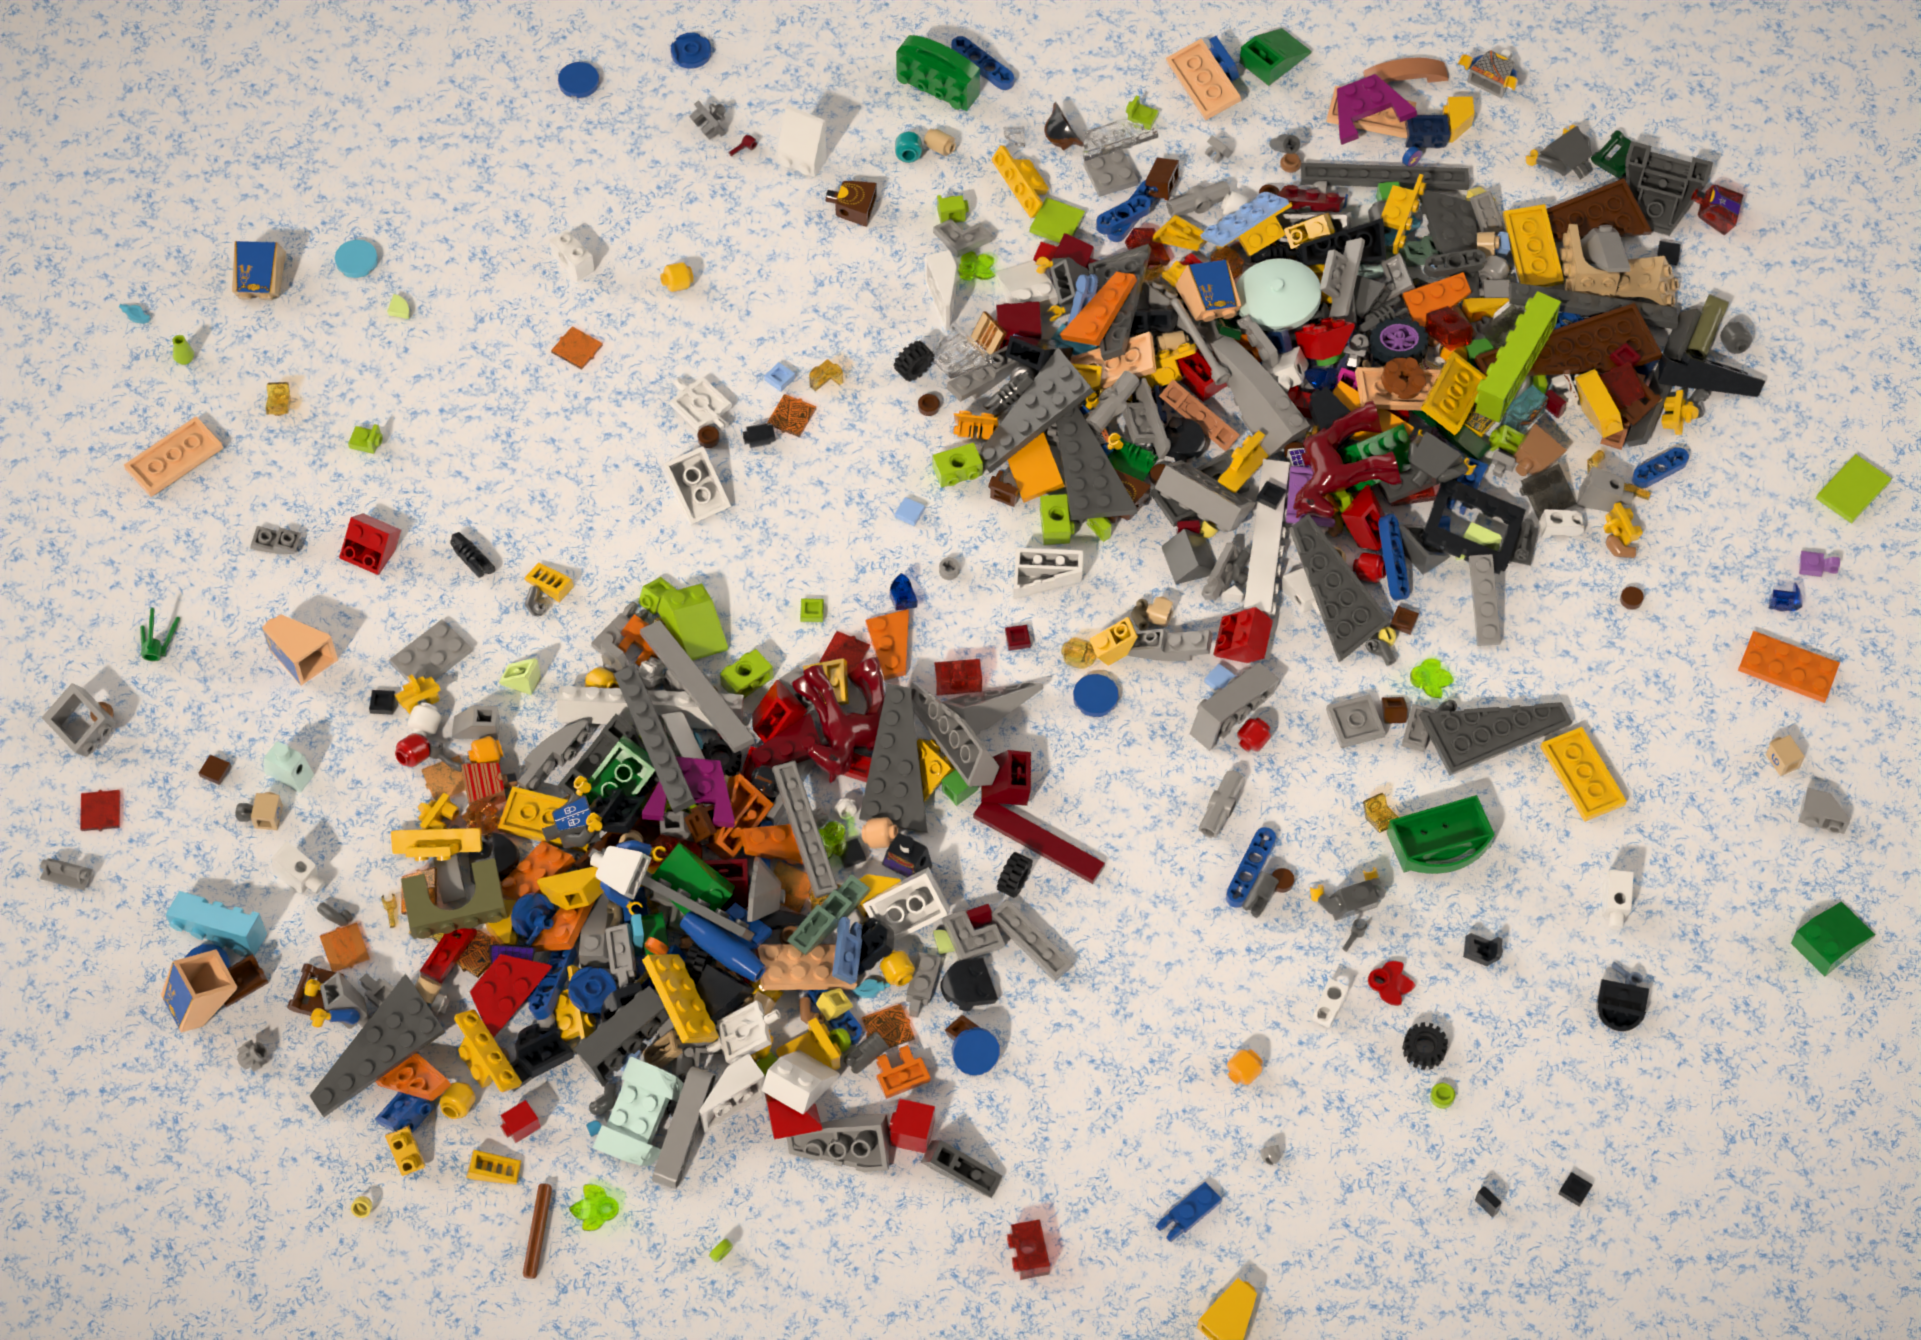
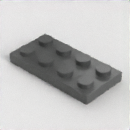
M1225 454L1196 469L1218 481L1219 477L1229 468L1232 461ZM1246 482L1237 493L1243 494L1249 491V484ZM1155 488L1151 490V496L1173 527L1177 526L1178 521H1188L1197 516L1198 513L1180 507L1178 501L1161 496L1159 490Z

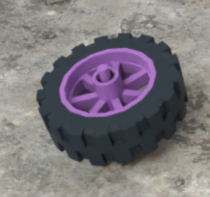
M1395 317L1393 320L1386 319L1383 323H1378L1376 328L1372 329L1370 353L1373 354L1375 361H1379L1380 365L1384 366L1395 358L1407 359L1411 357L1416 359L1418 364L1422 362V358L1425 359L1428 351V333H1425V328L1419 326L1417 321L1412 322L1409 318L1400 319V317Z

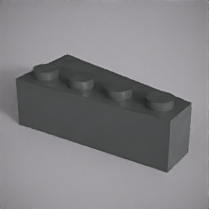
M648 986L645 990L639 991L626 1006H621L608 1021L602 1022L590 1036L580 1040L574 1050L585 1068L604 1087L609 1081L606 1077L613 1070L618 1072L624 1066L622 1063L623 1059L630 1053L635 1054L641 1048L640 1046L645 1036L651 1038L670 1017L661 998Z

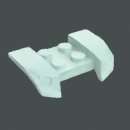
M630 1056L621 1077L622 1080H625L607 1125H602L593 1148L636 1165L650 1166L659 1158L661 1152L660 1148L651 1145L669 1099L678 1102L684 1083L676 1076Z

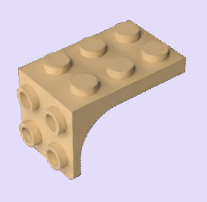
M1569 224L1567 233L1563 234L1564 247L1560 248L1559 259L1563 261L1562 274L1566 276L1565 290L1615 298L1620 278L1619 272H1607L1589 265L1583 257L1578 225Z
M1665 256L1628 259L1630 272H1619L1620 278L1615 298L1644 297L1657 302L1659 305L1674 307L1675 293L1679 288V282L1674 277L1672 266L1668 264Z

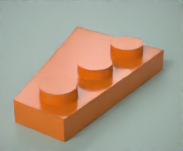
M1462 272L1407 291L1402 294L1412 322L1417 321L1419 326L1425 328L1431 322L1436 321L1447 310L1452 309L1469 296L1471 290L1465 274Z

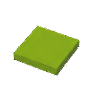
M1046 197L1030 226L1029 232L1060 243L1064 233L1071 236L1075 235L1085 216V211Z

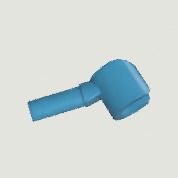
M596 1120L586 1124L591 1137L597 1135L601 1128V1124Z

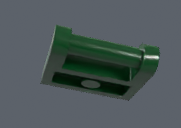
M1615 130L1611 134V139L1602 149L1592 155L1591 161L1618 179H1623L1626 175L1625 160L1631 140L1624 137L1621 131ZM1616 144L1621 146L1609 161L1605 159V156Z

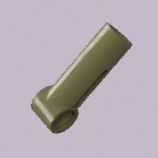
M1711 294L1708 295L1686 353L1707 358L1729 301Z

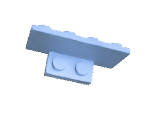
M1269 192L1260 193L1256 199L1250 203L1243 204L1233 214L1224 216L1223 220L1216 225L1207 227L1206 231L1200 234L1203 240L1223 247L1226 245L1231 247L1239 241L1237 239L1231 242L1232 240L1288 205V199Z

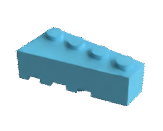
M182 891L178 892L165 914L170 927L179 932L187 931L199 940L205 938L214 945L221 948H230L236 954L243 957L252 954L255 957L267 936L260 913L252 911L251 915L244 913L243 908L236 906L233 910H230L222 902L215 901L209 904L208 900L204 897Z

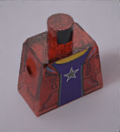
M1716 184L1712 185L1705 192L1699 189L1694 191L1691 200L1700 204L1697 215L1701 220L1724 236L1736 226L1743 194Z

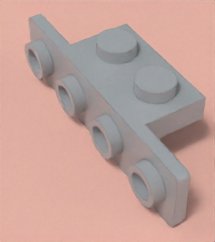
M1362 238L1347 241L1343 255L1335 249L1328 251L1320 290L1333 298L1329 317L1334 319L1345 318L1349 314L1365 240Z
M1141 378L1140 384L1135 389L1138 403H1127V407L1122 414L1133 444L1153 443L1159 460L1164 459L1170 450L1171 443L1166 436L1164 423L1160 419L1157 404L1153 400L1151 387L1148 386L1146 378Z

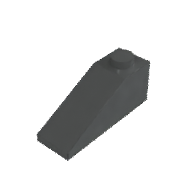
M932 1140L921 1160L922 1164L941 1175L989 1198H992L1002 1178V1175L942 1140Z

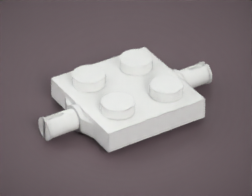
M679 377L677 380H674L673 385L680 392L670 400V406L697 432L702 427L715 423L721 430L727 428L728 423L721 416L732 408L731 402L704 377L689 385L685 384Z
M756 1000L718 1020L719 1038L717 1041L706 1046L708 1053L712 1055L722 1049L726 1062L730 1064L736 1057H743L748 1053L751 1055L771 1045L769 1024L781 1019L779 1011L775 1009L765 1015L762 1003Z

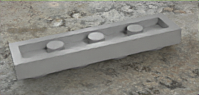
M1493 555L1469 556L1477 646L1500 645L1501 637Z
M1009 900L992 912V920L1054 982L1072 968L1073 963Z

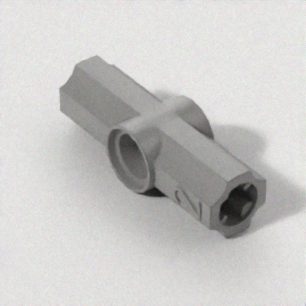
M1221 181L1204 188L1201 185L1194 186L1185 195L1167 201L1168 213L1171 218L1174 215L1182 216L1193 211L1198 214L1204 213L1210 209L1211 205L1223 201L1225 195L1231 193L1230 187L1226 181Z
M1124 371L1112 387L1105 389L1100 394L1099 404L1086 419L1090 428L1096 432H1102L1114 416L1119 415L1125 410L1127 399L1140 384L1136 375L1129 371Z
M1234 770L1227 771L1218 790L1213 792L1207 806L1208 810L1199 826V831L1204 836L1217 838L1226 818L1231 816L1236 805V798L1245 782V778L1239 772Z

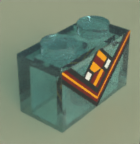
M1531 385L1510 404L1501 420L1500 426L1507 425L1523 433L1545 412L1549 397Z

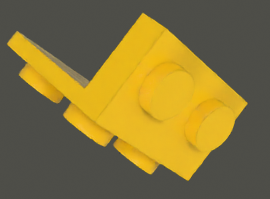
M919 738L917 740L923 798L926 801L942 782V779L953 772L955 767L940 750L941 748L935 740Z
M817 1018L808 1021L807 1033L778 1047L776 1050L778 1058L800 1050L833 1070L840 1068V1056H842L838 1045L836 1043L832 1044L828 1038L830 1033L824 1023L820 1025Z

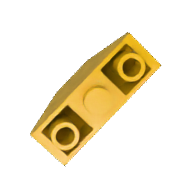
M594 866L537 879L542 894L546 895L551 903L565 910L588 906L603 893L600 887L601 880L596 878L598 868Z

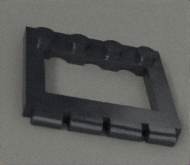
M1453 479L1445 483L1441 482L1422 538L1425 539L1424 544L1438 550L1440 546H1443V552L1460 558L1462 554L1465 555L1464 560L1469 562V556L1492 554L1494 573L1499 575L1501 571L1505 572L1508 567L1526 509ZM1447 500H1458L1464 507L1471 510L1477 508L1484 515L1491 518L1499 517L1505 524H1508L1500 551L1497 552L1438 527Z

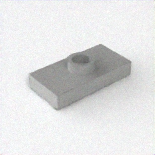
M1491 191L1469 198L1481 232H1495L1496 234L1505 230Z
M1413 704L1401 746L1424 752L1428 732L1419 714L1421 712L1434 713L1435 710Z

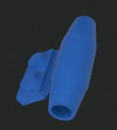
M736 902L725 912L730 914L729 920L735 922L736 919H739L749 924L748 930L755 933L751 942L693 911L688 912L683 917L680 927L700 948L728 969L753 982H757L763 976L766 966L750 949H757L771 936L772 929L759 919L748 922V911Z

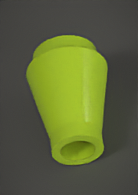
M176 335L172 339L173 359L181 365L189 364L193 360L194 350L183 335Z

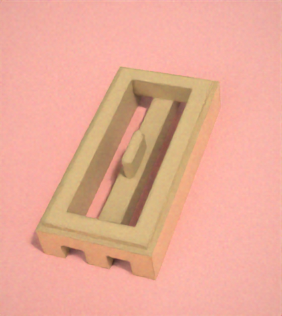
M671 1030L643 1051L645 1062L661 1069L682 1054V1048H678L681 1042L679 1039H676L679 1036L677 1031Z

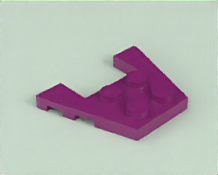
M1376 74L1337 88L1341 145L1359 139L1353 122L1388 108H1393L1399 122L1417 116L1416 108Z
M676 756L695 802L715 804L713 825L734 828L735 820L721 762L719 760ZM660 781L642 811V819L664 821L666 801L668 799Z

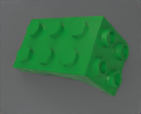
M1404 424L1337 451L1341 456L1343 464L1354 463L1371 456L1384 455L1393 451L1399 473L1411 469L1408 459L1411 441ZM1381 480L1361 482L1345 491L1353 493L1363 489L1366 485L1372 486L1377 484Z

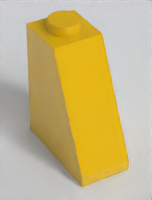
M1593 369L1575 377L1582 412L1600 435L1605 438L1622 431L1623 425L1620 412L1597 371Z
M1237 1278L1200 1317L1197 1329L1210 1340H1244L1257 1297L1255 1288L1249 1282H1243Z

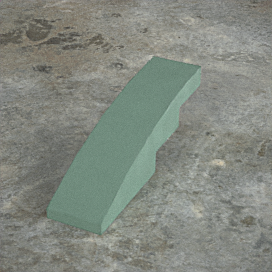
M1424 236L1421 241H1406L1404 248H1400L1398 252L1403 256L1407 267L1425 265V260L1428 257L1441 255L1440 252H1437L1431 236ZM1385 246L1386 260L1397 255L1393 254V246Z
M851 874L838 891L834 889L821 906L816 905L787 941L804 955H807L838 927V922L842 917H848L871 891L870 888Z

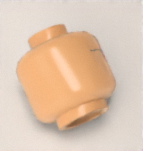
M888 817L869 819L866 825L862 827V839L872 849L888 848L898 834L897 826L893 825Z

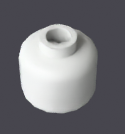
M1236 191L1230 194L1227 193L1220 207L1223 210V216L1233 214L1243 204L1250 203L1251 199Z
M423 702L413 707L407 725L413 733L426 738V736H432L436 733L441 715L436 706Z

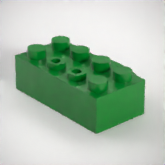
M909 35L896 51V77L900 83H908L920 91H925L935 96L939 100H944L950 103L956 110L968 111L980 95V68L953 49L925 37Z
M1477 795L1392 819L1389 821L1387 829L1388 838L1403 873L1414 871L1426 874H1440L1462 869L1478 860L1488 848H1491L1495 835ZM1473 853L1472 855H1470V856H1468V857H1466V858H1464V859H1462V860L1456 861V862L1447 863V864H1436V863H1443V862L1452 861V860L1457 859V858H1459V857H1461V856H1463V855H1467V854Z

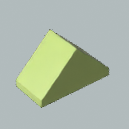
M1471 522L1463 536L1495 551L1499 550L1502 539L1499 534ZM1462 554L1460 558H1455L1456 560L1464 559L1465 555Z
M533 658L508 664L499 683L532 695L541 678L538 660Z

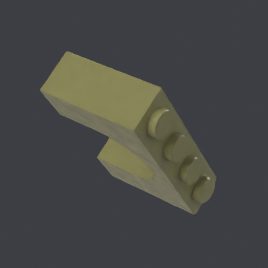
M495 858L471 863L475 880L474 896L465 906L455 910H444L431 902L425 874L402 878L401 883L413 939H425L439 933L448 934L457 929L474 928L479 924L497 923L502 919H506L507 913Z

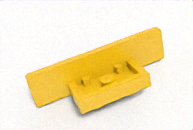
M1000 145L992 157V162L1028 216L1035 218L1043 205L1038 195H1045L1049 188L1029 159H1013L1004 145Z
M1419 174L1414 190L1393 185L1381 215L1383 225L1398 230L1393 243V254H1398L1399 249H1403L1405 246L1406 230L1410 231L1412 227L1413 212L1417 213L1420 204L1418 200L1419 195H1423L1426 189L1423 174Z
M1291 202L1231 242L1238 239L1249 257L1285 236L1286 234L1275 216L1292 207ZM1216 246L1217 251L1223 248L1221 246Z
M1184 343L1173 351L1169 352V349L1158 352L1155 356L1156 372L1139 377V381L1141 378H1146L1148 386L1154 389V385L1161 387L1169 384L1172 380L1176 382L1182 380L1183 376L1176 359L1195 354L1197 350L1196 343L1191 345Z
M1258 430L1253 436L1249 435L1244 440L1242 448L1238 446L1231 455L1233 458L1231 465L1218 479L1221 485L1236 493L1262 466L1263 459L1269 458L1260 445L1265 434Z
M480 828L391 831L392 853L406 854V858L414 857L415 861L429 860V857H437L439 861L450 860L451 856L458 852H480L483 849Z
M573 965L567 967L569 980L580 968ZM568 989L562 991L554 1008L561 1038L567 1042L579 1035L581 1040L590 1036L596 1031L595 1016L593 1013H587L575 1007L569 998Z
M472 1009L456 1014L454 1020L465 1036L458 1052L480 1087L490 1086L492 1080L500 1092L520 1087L522 1084L521 1080L476 1010Z

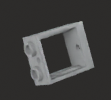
M73 683L41 717L75 753L85 757L96 750L97 745L104 737L111 733L112 728L117 724L83 687ZM83 702L98 719L77 742L63 728L62 724Z

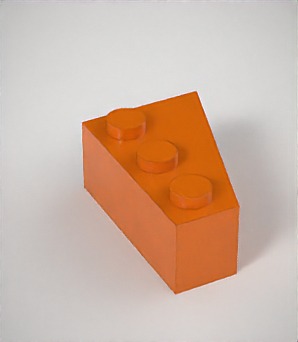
M741 774L729 777L726 786L735 820L734 828L714 826L717 833L710 836L709 844H706L722 860L734 858L743 846L739 832L744 828L757 827L774 805Z

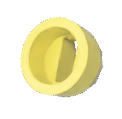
M1204 520L1200 525V533L1204 534L1205 538L1213 537L1219 530L1216 524L1210 520Z
M1391 627L1382 628L1379 631L1378 640L1386 642L1389 647L1392 646L1396 641L1395 630Z
M367 1196L357 1197L351 1205V1212L359 1218L367 1217L372 1210V1201Z

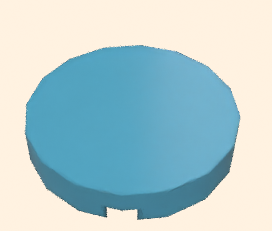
M357 239L342 244L337 249L334 257L339 272L341 271L345 276L351 278L368 275L369 271L376 268L378 262L374 246L365 240Z

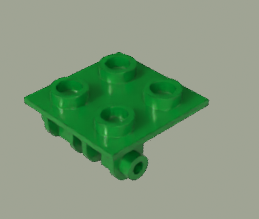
M1121 437L1119 440L1123 442V447L1119 450L1113 449V452L1108 456L1110 463L1114 469L1144 482L1158 460V456L1153 454V451L1149 452L1143 449L1142 446H1136V443L1131 444Z

